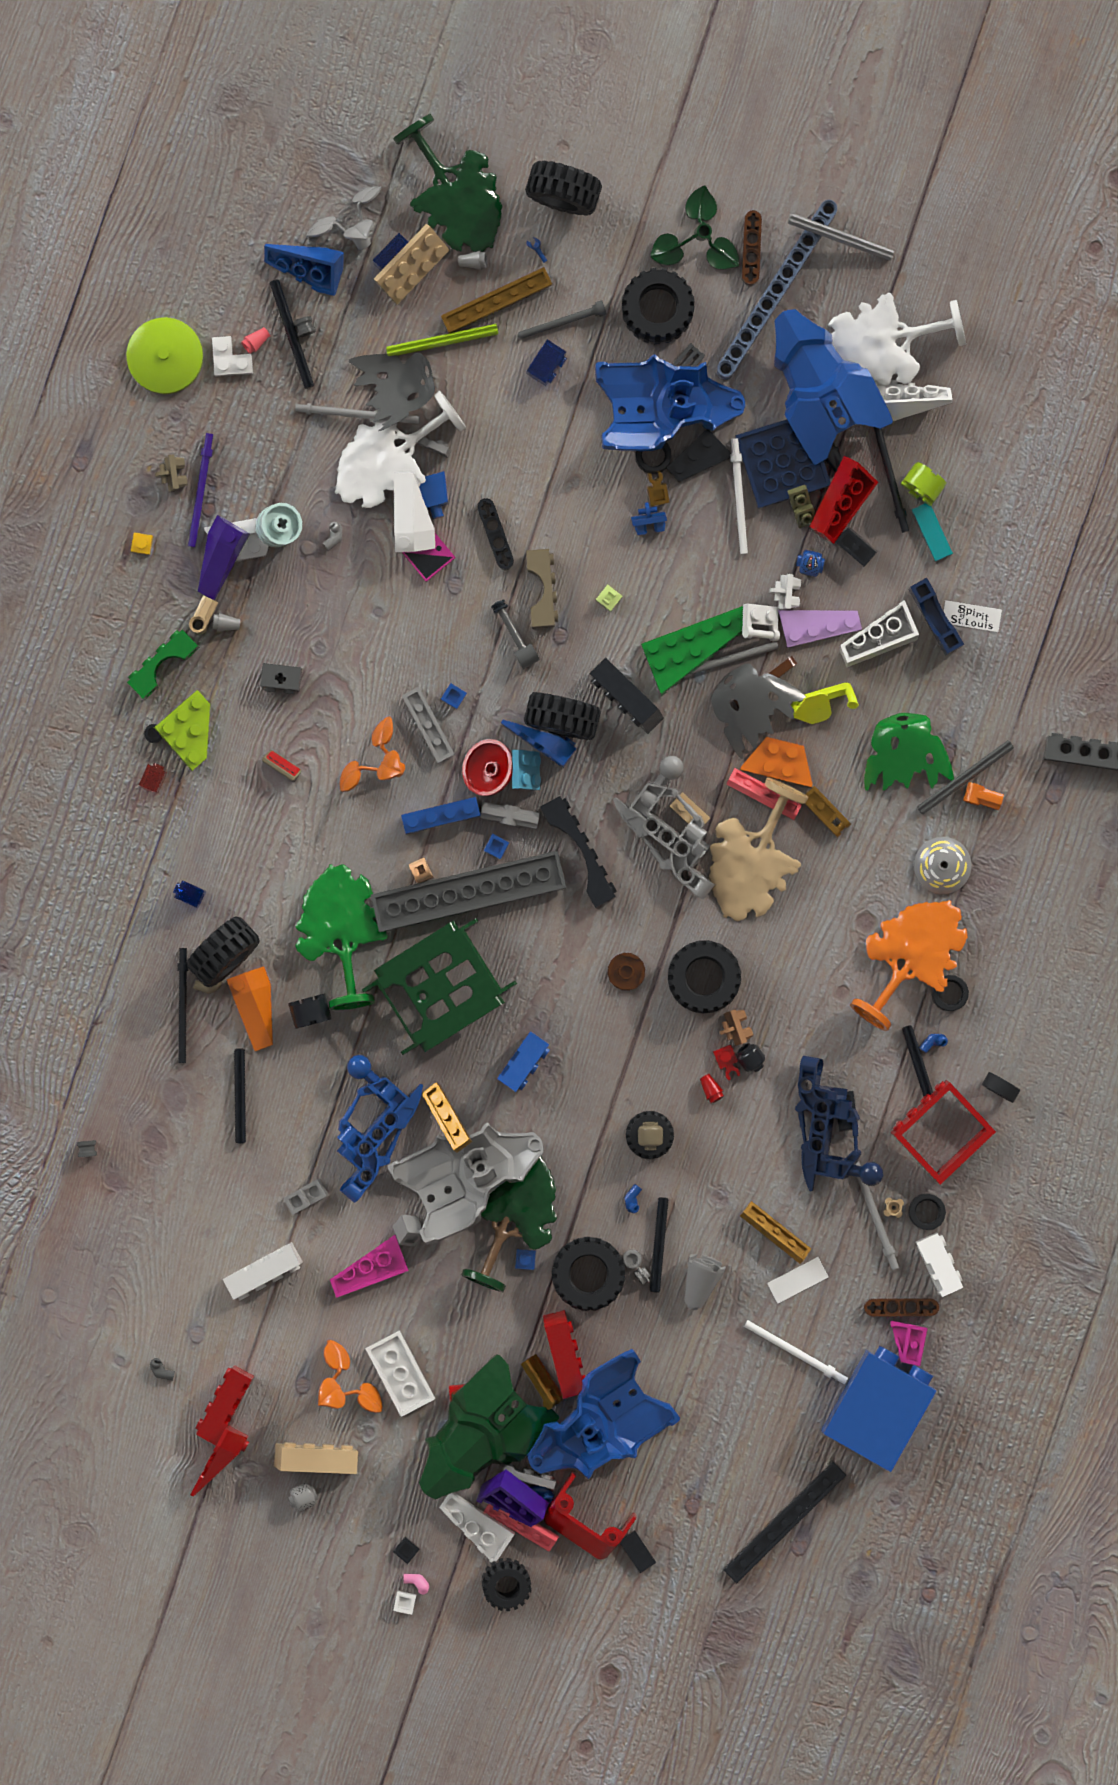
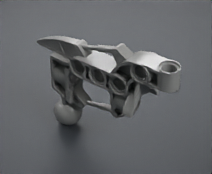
M667 756L660 763L659 770L661 773L654 783H647L630 807L616 797L613 798V801L626 824L638 837H642L651 849L652 854L660 863V867L672 870L673 874L683 885L704 900L715 884L707 880L694 867L710 848V845L703 841L707 831L703 829L705 824L702 816L698 815L681 798L679 790L666 786L669 780H675L682 775L684 767L678 757ZM663 797H676L693 817L681 834L652 813L653 807L659 799ZM651 820H654L657 823V829L655 831L649 828V822ZM665 832L672 834L671 842L664 840ZM650 835L671 851L670 859L664 861L646 836ZM681 843L686 844L688 847V851L685 854L679 850ZM685 870L691 872L692 878L690 880L684 879L683 872Z

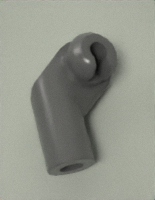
M153 1358L150 1362V1368L155 1377L173 1381L175 1371L166 1370L159 1358Z

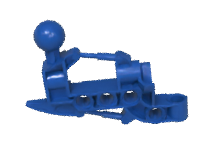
M364 1055L353 1056L347 1064L348 1073L353 1078H364L368 1084L357 1089L358 1095L352 1105L349 1106L344 1117L339 1120L338 1130L341 1133L337 1136L343 1143L337 1152L357 1168L355 1173L340 1188V1191L354 1203L361 1198L365 1190L375 1180L379 1167L390 1163V1157L397 1144L398 1137L414 1115L423 1089V1084H419L409 1097L406 1096L386 1077L380 1078L371 1070L369 1059ZM375 1094L387 1107L362 1134L348 1122V1119L361 1096ZM392 1114L393 1122L386 1124L385 1117ZM397 1128V1133L393 1141H391L386 1155H378L376 1149ZM380 1129V1137L374 1139L372 1137L373 1130ZM363 1143L368 1145L366 1153H360L359 1147ZM367 1170L370 1173V1177L364 1181L361 1179V1173Z

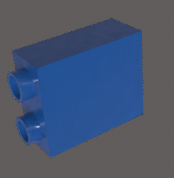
M879 1345L875 1354L868 1350L864 1352L821 1431L826 1436L892 1472L934 1397L936 1390L929 1385L933 1375L915 1365L912 1366L909 1373L895 1366L900 1357Z

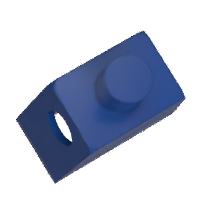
M443 471L425 476V483H421L419 486L427 510L431 511L433 519L444 517L441 506L448 504L446 477Z

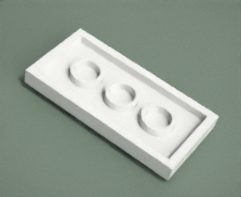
M400 1330L365 1348L401 1417L435 1399Z

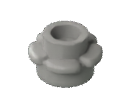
M638 1267V1270L634 1272L636 1278L642 1285L646 1282L649 1283L650 1280L648 1278L651 1277L649 1272L644 1267L642 1269Z

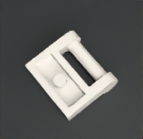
M743 604V637L748 639L752 637L767 638L770 641H778L780 638V632L778 631L779 607ZM752 624L769 626V631L754 630Z

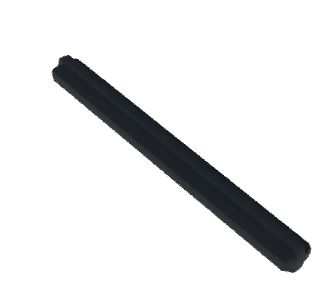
M278 279L270 282V286L304 388H311L314 386V382L280 281Z

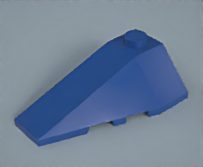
M504 719L501 722L503 726L562 768L565 767L577 750L574 747L576 743L568 737L564 740L562 737Z

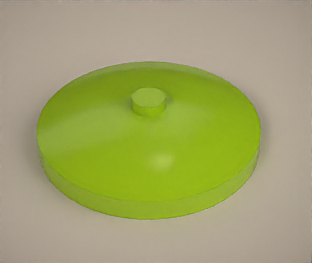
M167 317L155 318L142 324L131 336L126 353L127 365L133 378L146 390L157 394H173L190 386L198 377L203 364V349L196 333L184 322Z

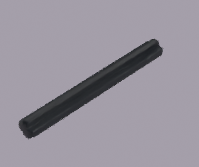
M236 1048L234 1050L235 1142L237 1144H244L246 1142L245 1049Z
M665 1197L658 1198L650 1280V1292L659 1293L661 1286L669 1201Z

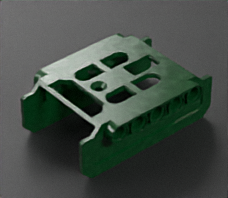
M477 918L458 928L455 921L448 923L376 968L374 972L378 979L362 989L363 993H366L379 986L414 1044L401 1051L402 1055H405L419 1045L424 1052L432 1049L504 1004L505 1002L501 994L517 985V982L513 981L502 989L500 988L465 932L479 922ZM443 953H448L452 957L451 964L435 973L429 962ZM469 960L476 973L453 986L446 973L464 961ZM420 967H423L429 978L415 987L408 986L406 977ZM393 984L403 986L423 1019L421 1029L411 1034L385 992V989ZM463 986L470 987L472 989V996L456 1006L449 995ZM424 993L426 995L425 1000L419 998L420 994ZM443 999L449 1011L435 1020L429 1019L426 1015L427 1009Z

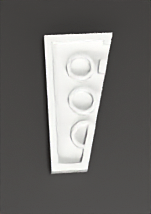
M456 1493L448 1494L440 1506V1509L464 1532L468 1539H471L482 1554L484 1553L491 1563L493 1561L497 1562L515 1534L514 1531Z

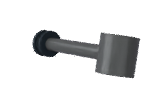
M505 600L496 601L491 608L495 610V614L499 613L519 650L514 652L521 667L525 669L538 662L540 659L532 644L530 643L525 646L505 610L508 607L504 603Z

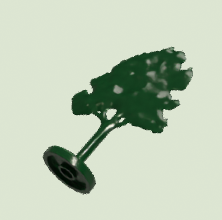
M428 114L393 138L395 143L399 145L412 137L434 170V186L429 187L420 196L414 198L410 202V206L419 214L422 211L431 214L428 218V225L432 229L437 224L447 227L442 234V239L453 250L461 252L463 243L470 246L473 252H484L488 247L492 249L497 229L500 226L501 209L503 207L499 195L495 193L496 174L482 172V168L489 167V159L484 153L467 150L461 158L460 164L453 167H445L436 158L420 131L434 121L432 115ZM444 173H453L456 175V180L450 182Z

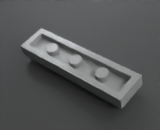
M417 687L402 695L437 763L455 755L420 688Z

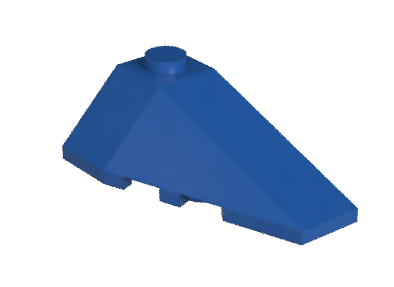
M265 244L264 262L283 273H290L299 282H306L312 286L311 289L317 292L335 296L343 272L344 252L322 247Z

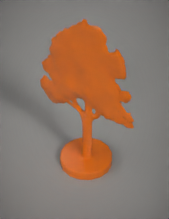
M952 901L924 902L907 906L905 910L899 913L898 918L881 922L880 927L884 934L883 938H880L878 933L867 937L866 950L868 957L872 960H885L893 969L891 981L873 1006L863 1000L853 999L850 1006L859 1016L883 1031H888L891 1027V1022L880 1011L902 981L917 977L920 981L935 988L936 991H944V987L947 986V979L944 978L943 973L944 968L949 971L957 967L956 961L950 960L949 951H961L968 938L966 928L957 929L958 922L962 918L961 910L952 906ZM901 958L905 960V965L899 971L897 960Z

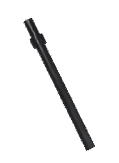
M873 427L896 509L894 513L896 519L899 520L902 533L909 531L906 520L907 513L906 509L902 506L882 429Z
M179 948V963H177V971H179L178 1063H186L187 971L189 969L187 967V948Z

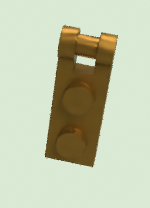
M815 786L805 794L808 796L805 805L837 838L842 834L841 831L844 828H848L851 825ZM837 818L840 823L835 827L831 822Z
M537 1354L521 1363V1366L542 1397L544 1407L551 1409L555 1404L563 1401L561 1392Z

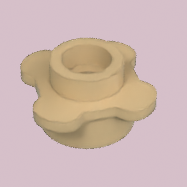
M891 1198L885 1200L886 1209L884 1210V1215L887 1217L893 1215L900 1218L903 1215V1200H892Z

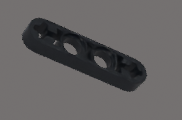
M484 498L478 503V512L498 567L502 570H508L513 566V556L495 505L491 499ZM484 502L487 505L491 504L492 507L489 508L490 514L495 513V516H490L485 520L483 516H487L486 511L481 510ZM490 520H495L498 523L496 530H489L487 528V523ZM496 538L504 540L502 548L494 547L493 542ZM508 550V552H504L505 557L511 560L508 562V566L500 564L502 556L501 553L497 556L496 552Z

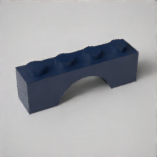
M925 578L910 586L908 590L945 656L961 648L964 643L955 627L946 617L929 580Z

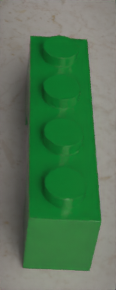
M183 629L180 632L178 630L170 636L171 640L166 645L163 643L157 648V654L153 658L148 657L142 663L143 667L139 671L135 670L129 675L128 678L130 680L127 683L142 699L146 700L158 688L156 672L162 662L170 658H180L186 661L200 648Z

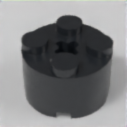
M325 993L314 996L315 1000H313V997L301 999V1004L299 1000L288 1003L295 1029L331 1020V1013Z

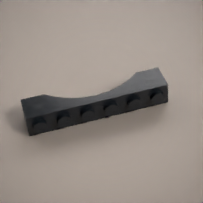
M559 796L540 806V809L549 825L559 828L568 834L580 848L588 870L586 892L594 907L597 908L615 898L614 893L617 890L612 882H607L605 876L608 874L603 865L599 866L596 862L598 856L593 848L589 849L587 845L589 839L585 832L580 833L577 827L580 823L575 815L571 816L568 809L571 807L566 798L562 799Z

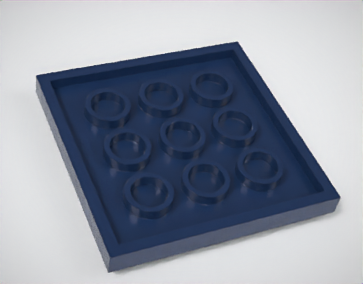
M787 419L735 435V438H738L739 451L742 454V460L758 509L788 500L787 491L802 485H806L808 493L830 486L831 482L824 461L817 465L813 464Z

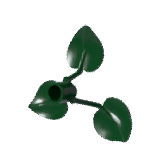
M705 185L696 189L689 196L685 205L687 216L691 219L698 218V223L700 224L694 230V235L679 243L677 237L673 234H662L655 240L650 253L651 258L655 262L662 265H674L681 261L684 256V252L680 248L681 246L695 238L699 241L707 239L711 248L708 249L706 258L713 268L722 270L739 266L738 253L733 243L724 237H718L712 243V228L709 224H706L704 221L702 222V220L708 221L712 219L717 212L716 201Z

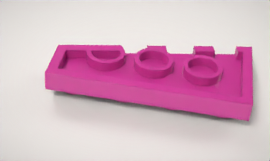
M396 1235L330 1279L336 1298L409 1271Z

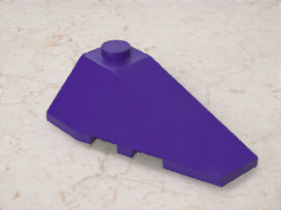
M219 515L216 516L208 531L198 592L214 601L250 533Z

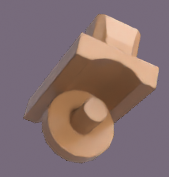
M732 1010L724 1013L726 1021L722 1022L724 1030L719 1031L720 1035L726 1033L728 1040L733 1039L735 1046L746 1043L753 1036V1032L750 1027L742 1029L740 1024L741 1021L747 1019L745 1010Z

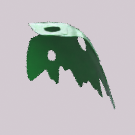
M898 713L878 722L871 740V745L877 752V755L868 757L865 769L864 786L866 791L869 790L871 783L876 784L877 778L882 771L883 791L887 790L888 786H892L895 780H898L899 783H904L908 789L914 772L920 774L922 769L927 773L931 789L938 782V773H941L951 781L954 780L952 766L943 743L938 736L930 734V718L921 714ZM901 716L908 717V719L905 721L897 720V718ZM908 725V728L902 729L901 726ZM892 737H897L899 739L898 747L893 750L891 746ZM928 753H931L933 756V764L927 763L926 755Z

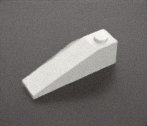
M891 380L890 384L885 386L875 381L893 421L952 403L950 388L932 385L917 387L915 383L911 382L908 385L898 384L897 380Z
M414 472L394 473L395 552H416L435 549V528L431 522Z

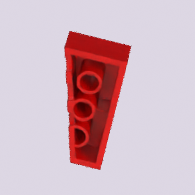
M844 455L811 522L810 528L820 537L834 544L879 482L859 462Z
M565 1310L543 1315L545 1331L562 1397L565 1399L579 1395L582 1390V1380L586 1376L581 1375L580 1372L583 1365L581 1357L576 1356L575 1351L579 1349L576 1339L572 1340L571 1333L574 1332L572 1322H568Z
M235 1365L232 1368L228 1367L223 1376L225 1378L223 1385L219 1384L214 1393L216 1398L213 1403L209 1402L204 1411L207 1413L204 1420L200 1418L195 1427L198 1430L197 1436L215 1446L254 1378V1375Z

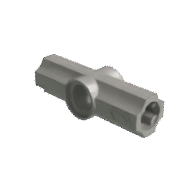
M483 802L480 818L498 821L509 826L517 827L518 825L537 829L540 813L523 810L520 807L504 804L502 806Z

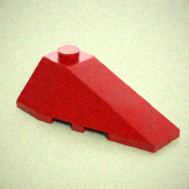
M230 1425L225 1428L213 1450V1454L205 1465L204 1471L190 1494L194 1497L240 1451L244 1452L249 1444V1441H247L248 1435Z

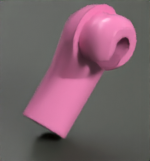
M404 1574V1584H414L422 1595L428 1593L429 1583L422 1575Z

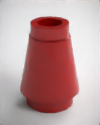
M710 1074L700 1078L706 1099L711 1104L724 1097L722 1088Z

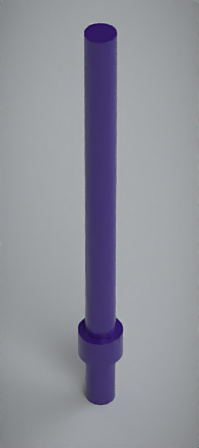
M206 433L204 448L201 449L200 456H202L188 542L189 547H196L209 460L212 458L213 453L211 447L214 434Z

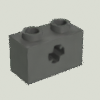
M263 663L260 686L267 692H276V689L284 690L283 693L295 694V691L300 692L302 668ZM283 675L286 681L283 684H279L276 680L277 676Z

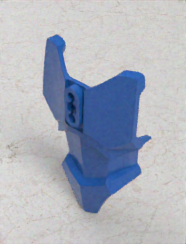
M796 309L783 311L775 319L776 353L774 366L783 371L790 389L785 402L786 411L784 415L813 464L817 465L828 458L837 434L849 427L860 424L882 429L893 423L886 403L868 368H862L858 363L843 360L832 345V334L829 331L811 322ZM834 400L837 402L836 408L830 407V401ZM840 417L846 419L845 424H839L838 420Z
M654 354L648 360L639 363L597 362L595 365L596 382L612 403L614 418L611 426L601 435L603 449L621 451H653L661 449L665 442L673 439L682 427L700 423L702 427L714 431L719 426L742 415L744 412L745 399L741 391L729 388L710 379L707 375L706 362L698 367H676L665 360L659 359ZM621 410V411L626 412V413L620 414L618 411Z
M630 1349L586 1375L582 1380V1390L576 1401L577 1408L561 1423L551 1422L544 1424L539 1437L527 1454L530 1466L540 1474L559 1469L574 1468L589 1479L595 1469L611 1459L636 1458L637 1449L642 1443L666 1427L675 1425L680 1420V1417L670 1403L660 1401L643 1393L635 1381L636 1370L641 1361L635 1351Z

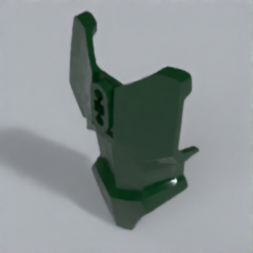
M494 1355L463 1387L451 1394L448 1420L435 1436L425 1439L429 1446V1453L418 1482L421 1490L425 1495L436 1500L445 1495L469 1489L475 1481V1476L491 1464L508 1465L511 1462H521L535 1444L544 1424L557 1422L559 1416L554 1410L547 1409V1407L526 1404L513 1389L509 1364L500 1355ZM514 1400L518 1402L516 1408L511 1407ZM500 1414L504 1415V1420L502 1422L498 1420V1416Z

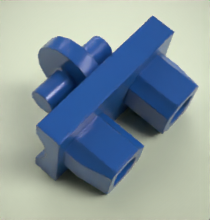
M649 502L645 503V508L638 509L639 516L631 517L632 525L635 527L637 535L646 534V524L652 523L655 532L665 531V521H667L665 512H658L657 506L649 507Z

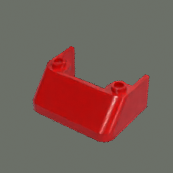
M572 1471L553 1501L547 1507L544 1521L595 1558L605 1559L626 1535L637 1518L636 1514H631L621 1530L616 1527H608L601 1536L569 1514L573 1509L574 1500L565 1491L576 1477V1473Z

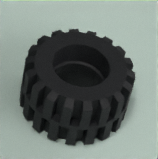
M655 1111L638 1113L629 1121L626 1128V1141L629 1148L634 1154L644 1159H655L666 1154L674 1140V1130L670 1121L663 1114ZM643 1122H658V1125L663 1128V1144L656 1146V1150H645V1146L638 1144V1128L643 1125Z
M500 1558L498 1563L493 1561L491 1563L492 1566H487L485 1569L486 1573L482 1575L484 1596L492 1607L495 1608L497 1606L500 1611L503 1608L506 1611H510V1608L513 1607L516 1610L519 1604L523 1606L525 1604L524 1600H528L530 1597L529 1593H531L532 1588L528 1571L523 1564L520 1565L517 1560L513 1562L511 1558H507L506 1561ZM506 1576L513 1577L518 1581L515 1589L507 1593L499 1592L495 1588L496 1583Z

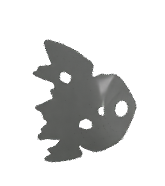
M414 353L407 359L405 364L401 362L398 356H388L385 354L362 355L349 359V363L365 372V374L356 378L354 386L377 385L374 390L378 394L366 403V406H373L375 409H379L375 414L376 418L373 422L391 416L388 421L382 424L383 427L378 431H382L409 416V411L421 408L434 395L435 386L431 366L427 358L421 353ZM425 366L429 369V377L426 375ZM387 372L388 377L386 379H379L377 373ZM422 379L424 380L425 385L421 384ZM412 393L419 394V397L416 399L407 400L408 396Z
M743 664L729 672L721 680L711 696V703L716 717L720 721L728 723V726L724 728V733L736 754L743 759L742 750H745V746L742 741V734L752 747L756 749L757 742L759 741L758 733L768 732L773 734L769 715H774L773 709H778L789 718L794 719V710L789 702L802 701L806 696L786 681L768 673L758 676L757 671L751 664ZM733 675L731 681L724 684L725 680ZM735 683V688L731 689L730 686ZM768 693H775L779 697L778 700L772 701L769 699ZM732 699L737 700L739 704L738 711L731 707L729 702Z

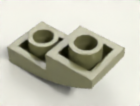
M806 485L788 490V496L799 529L811 525L815 512Z

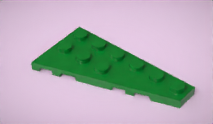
M743 606L641 644L661 697L671 687L680 683V680L685 676L691 674L712 658L717 651L726 647L731 640L742 634Z

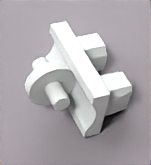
M793 574L781 575L780 581H776L775 588H770L769 593L775 594L774 600L779 601V610L799 607L800 599L799 597L792 596V589H800L801 579L793 577Z

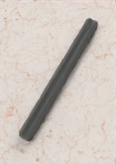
M1007 740L918 805L917 808L920 813L925 814L1014 748L1012 743Z

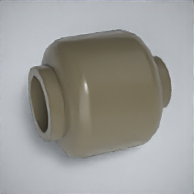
M643 1122V1125L638 1128V1144L645 1146V1150H656V1146L663 1144V1128L658 1125V1122Z

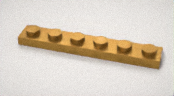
M545 267L449 311L441 315V318L448 333H453L552 286V282Z

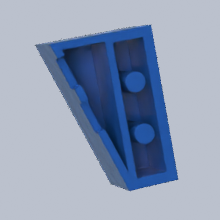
M530 1031L497 1079L515 1092L518 1089L522 1091L528 1082L525 1078L529 1073L534 1074L539 1067L536 1064L539 1058L544 1059L550 1051L547 1048L549 1044Z

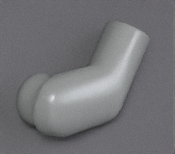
M338 522L330 524V538L323 542L328 551L342 540V526Z

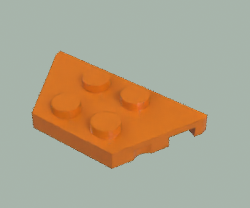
M766 737L740 768L742 771L811 788L813 785L804 746Z

